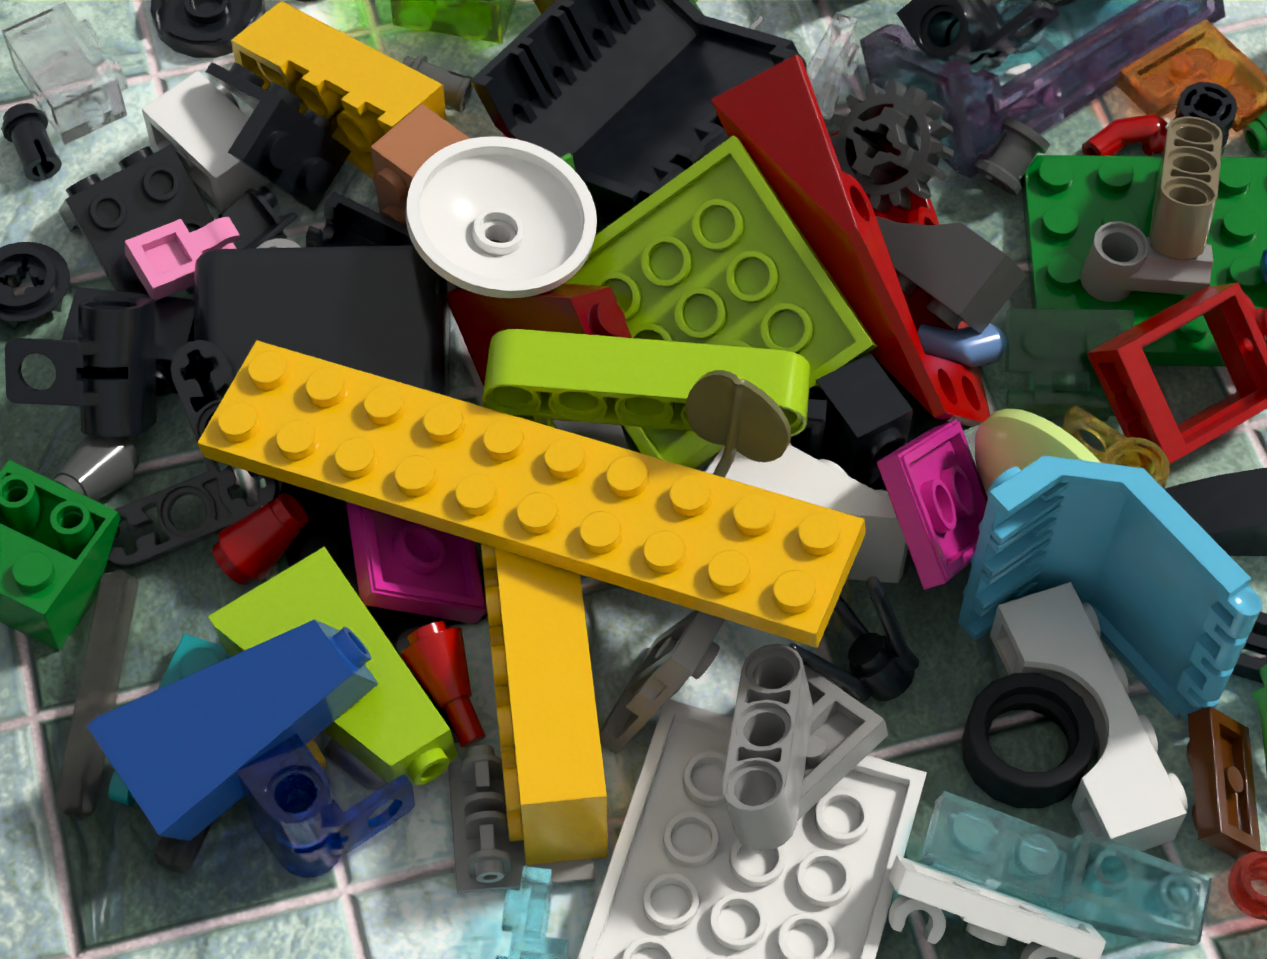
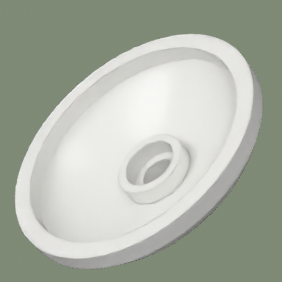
M507 137L471 138L456 142L436 152L416 172L408 191L405 209L406 225L410 239L421 258L430 268L460 288L496 298L535 296L548 292L567 282L580 270L587 260L592 249L597 227L596 209L591 193L574 169L561 158L540 146ZM491 240H498L502 243L493 242Z

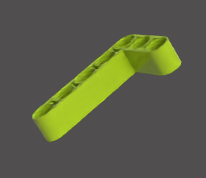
M507 329L497 332L491 338L482 404L483 407L550 427L552 420L693 431L686 412V401L690 390L697 380L706 373L714 370H724L735 374L740 380L745 379L770 396L784 412L789 421L791 436L802 432L807 425L810 364L803 356L785 350Z

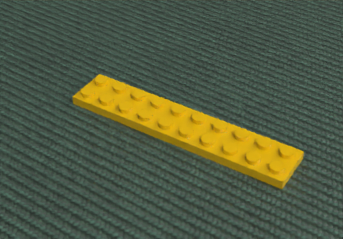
M258 340L254 343L197 442L203 457L816 648L819 646L866 534L865 519Z

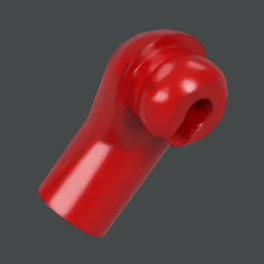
M1155 114L1116 119L1082 144V152L1085 156H1115L1127 146L1140 142L1142 150L1146 155H1157L1163 151L1167 133L1165 126L1168 123L1162 117Z

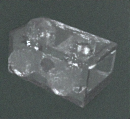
M66 2L2 30L14 70L40 109L46 114L49 123L64 145L127 116L121 92L128 89V84L122 69L114 57L106 60L100 53L102 51L101 43L93 26L87 19L79 22Z

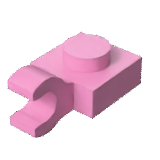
M229 217L216 219L192 232H189L182 219L125 240V256L150 298L156 301L193 286L195 262L199 256L210 250L237 249L233 242L240 239V234Z

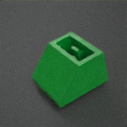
M8 460L0 471V622L60 651L96 600L120 516L118 511L11 460Z

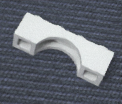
M1069 582L998 605L990 637L1008 675L1013 673H1040L1060 680L1082 697L1094 718L1098 763L1082 777L1071 807L1099 865H1103L1173 841L1187 814L1188 802L1180 780L1173 773L1167 774L1157 754L1158 742L1151 722L1145 715L1138 716L1128 696L1129 684L1124 668L1116 658H1109L1100 640V624L1094 609L1088 602L1081 603L1072 583Z

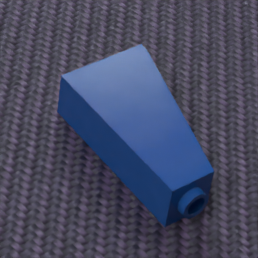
M314 619L104 713L92 720L87 725V728L158 835L190 841L379 683L365 665L371 660L369 651L349 628L343 627L341 630H338Z

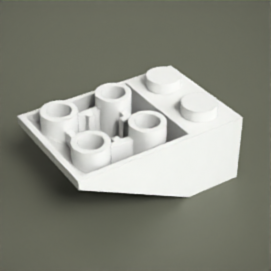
M790 443L783 455L772 462H756L737 452L725 478L865 519L866 534L848 574L849 580L867 581L869 577L874 576L880 582H899L903 576L908 546L887 491L873 490L849 477L834 462L826 459L817 460L791 446ZM723 446L705 472L713 474L723 455L725 446Z

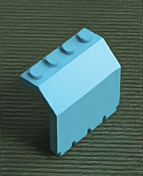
M1043 455L1022 470L1019 467H1012L997 477L987 491L988 501L983 520L978 527L980 533L975 553L970 560L972 566L967 585L963 590L964 598L958 619V624L975 642L992 630L998 605L1071 582L1081 603L1088 602L1094 609L1100 624V638L1175 719L1181 715L1188 723L1189 713L1209 706L1216 709L1262 609L1261 598L1249 586L1251 577L1144 468Z

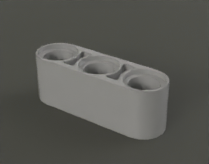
M764 645L754 650L745 659L741 670L722 782L723 795L735 835L740 843L749 849L758 851L773 850L785 844L793 836L798 819L813 715L812 697L803 660L796 650L787 645Z

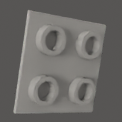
M486 744L474 745L468 748L467 758L461 764L449 765L457 894L595 881L593 858L526 865L523 841H509L502 759L495 755L492 746Z

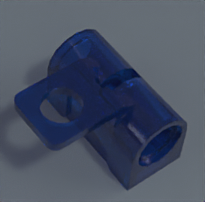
M297 733L237 771L255 830L280 865L290 874L302 878L317 877L327 873L338 863L341 854L349 853L408 814L415 807L412 784L405 775H402L343 812L333 799L331 785L324 769ZM394 800L384 812L369 819L378 808Z

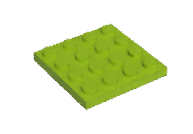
M734 135L596 234L591 252L583 266L573 277L563 283L610 286L618 305L625 315L626 324L632 338L795 352L803 356L810 364L809 394L815 391L817 379L864 357L878 347L740 139ZM624 426L642 454L701 470L711 463L723 448V445L714 444L702 439L694 431Z

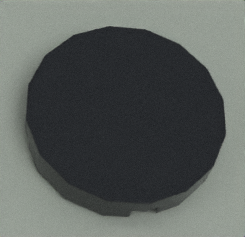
M151 0L150 12L160 40L172 50L194 58H217L233 52L231 40L265 14L264 0Z

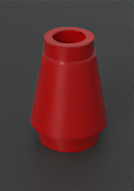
M282 493L275 500H271L219 532V542L212 548V553L218 566L229 578L241 585H248L254 579L264 580L300 533L301 528L309 522L305 509L295 498L289 494Z

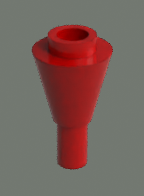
M438 621L415 630L407 636L410 645L400 653V657L441 709H445L462 748L483 740L486 735L470 700L472 692L462 628L447 629L443 621Z

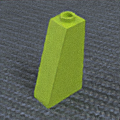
M325 547L208 616L221 646L229 657L314 619L338 630H341L343 627L349 628L369 651L371 660L365 665L379 684L326 727L323 732L400 793L413 784L420 786L434 781L447 770L450 761L458 757L450 728Z

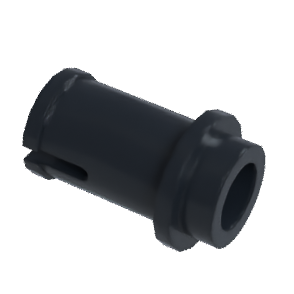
M21 103L9 108L3 116L4 122L1 130L4 138L9 142H13L23 165L25 176L29 180L40 181V174L36 167L39 163L45 179L52 177L61 169L62 163L46 131L48 126L46 114L30 103Z

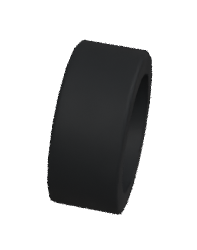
M1040 673L1010 674L992 681L975 698L962 736L963 762L974 783L992 799L1015 808L1047 807L1066 799L1080 784L1096 743L1094 718L1082 697L1064 682ZM1011 710H1031L1049 717L1062 729L1067 738L1068 751L1065 759L1056 768L1046 772H1026L1009 766L993 752L989 744L988 732L992 721L998 715Z

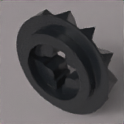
M17 242L0 247V320L6 321L15 330L20 322L32 320L40 326L43 315L50 311L61 312L62 299L65 295L72 293L70 272L64 258L53 248L36 242ZM27 271H29L34 287L26 288L24 295L16 298L12 288L19 287L22 279L26 278Z

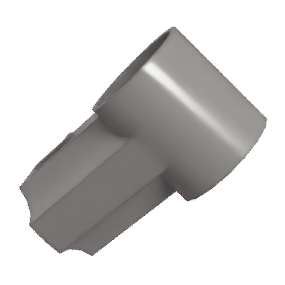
M1122 221L1108 222L1100 226L1095 232L1081 270L1080 280L1083 288L1089 295L1105 302H1119L1127 298L1132 291L1192 295L1210 286L1213 265L1212 245H1207L1206 243L1203 254L1197 258L1187 260L1174 259L1157 252L1150 245L1149 237H1146L1134 225Z

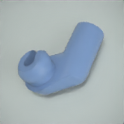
M922 323L918 330V336L925 354L968 367L996 363L1002 358L1007 344L1005 334L997 326L990 323L981 335L970 326L950 330Z

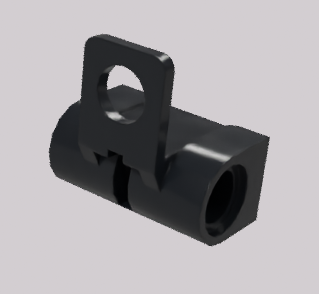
M911 0L896 13L916 45L926 55L979 72L991 71L1001 66L1008 56L1060 15L1054 5L1042 0L1034 1L1007 23L991 0ZM1035 19L1031 24L1019 30L1023 25Z
M92 296L78 305L79 338L76 340L14 338L6 343V396L12 403L80 406L81 432L97 437L138 435L157 423L155 299ZM36 353L44 355L54 364L56 377L50 388L39 390L32 388L26 383L22 376L21 368L22 362L28 355Z

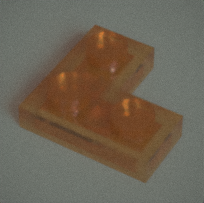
M1207 19L1121 69L1116 86L1145 114H1155L1160 117L1177 108L1180 94L1188 86L1200 82L1221 85L1229 90L1236 99L1238 109L1232 125V129L1236 133L1242 130L1244 125L1252 122L1257 116L1267 110V75Z

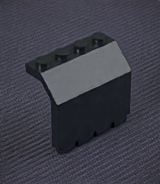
M556 0L476 74L470 82L495 127L507 138L535 144L552 152L559 158L570 153L573 156L575 172L586 184L592 198L630 211L729 139L710 99L794 55L802 58L805 69L807 64L803 57L798 54L792 40L704 16L688 0Z

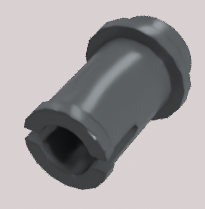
M419 54L416 58L405 57L402 62L404 65L443 84L445 106L453 108L460 113L462 110H465L473 90V85L470 82L473 78L472 76H465L428 63L427 56Z

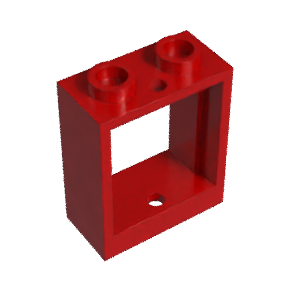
M1239 282L1205 287L1087 352L1138 465H1170L1267 409V345L1256 323L1257 313L1251 299L1243 293ZM1203 315L1237 391L1177 425L1142 348Z

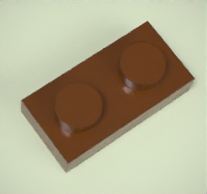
M1211 706L1189 713L1190 741L1187 744V758L1193 773L1195 804L1192 808V819L1198 832V840L1237 860L1260 854L1261 846L1249 728Z

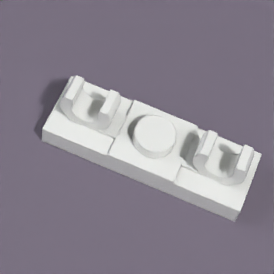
M898 855L895 857L888 876L897 894H900L894 900L889 910L888 917L892 929L901 932L909 913L914 910H924L928 912L929 920L923 935L927 942L936 944L945 932L946 919L942 910L959 915L963 921L968 922L965 930L986 942L1005 946L1008 937L1027 943L1028 945L1023 950L1020 959H1045L1048 957H1056L1058 959H1075L1074 957L1080 959H1100L1106 944L1105 939L1091 924Z

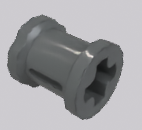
M1005 117L1001 123L1004 131L985 160L978 159L973 167L977 173L990 183L1007 193L1017 196L1022 189L1019 181L1037 154H1045L1050 144L1027 125L1011 117Z

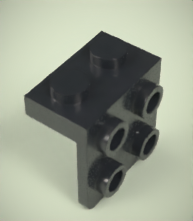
M211 62L205 73L254 109L228 153L295 201L314 211L351 153L348 148L332 137L337 127L312 110L306 109L304 114L300 113L299 107L303 101L282 86L271 82L267 90L263 89L262 86L265 81L240 64L234 62L230 70H227Z
M172 144L153 153L150 146L142 148L118 163L122 169L121 171L103 180L95 173L66 189L69 197L64 200L58 211L70 232L78 227L80 228L115 291L148 294L125 256V240L182 219L189 232L200 229L209 222L214 221L212 214Z

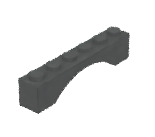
M876 216L903 293L911 297L917 288L932 298L925 308L954 330L963 321L981 335L1027 276L1005 253L961 222L920 225L898 223Z

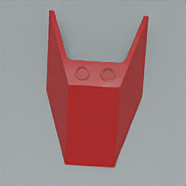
M794 55L710 99L728 138L734 135L740 139L878 347L869 353L934 418L945 421L957 419V422L960 421L961 425L979 428L990 416L979 366L968 367L924 353L918 336V330L922 323L950 330L954 329L925 308L932 298L917 288L911 297L903 293L876 216L898 223L940 225L931 199L926 200L912 194L910 195L911 210L903 211L894 207L892 203L887 214L873 210L870 200L859 182L853 176L841 170L836 156V149L833 148L830 136L838 135L839 131L829 135L803 60L798 55ZM877 139V144L884 147L885 152H891L900 156L901 151L894 148L892 142L889 141L887 143ZM961 321L956 329L967 327L968 325Z

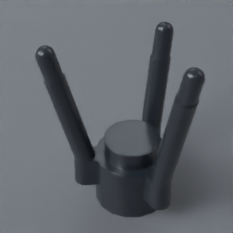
M871 576L867 579L866 586L886 635L870 633L841 595L834 608L836 614L856 638L848 651L849 669L852 674L797 644L791 643L788 645L798 652L806 667L848 689L860 703L867 701L870 696L878 701H889L897 698L911 685L915 676V669L919 666V659L908 648L879 579Z

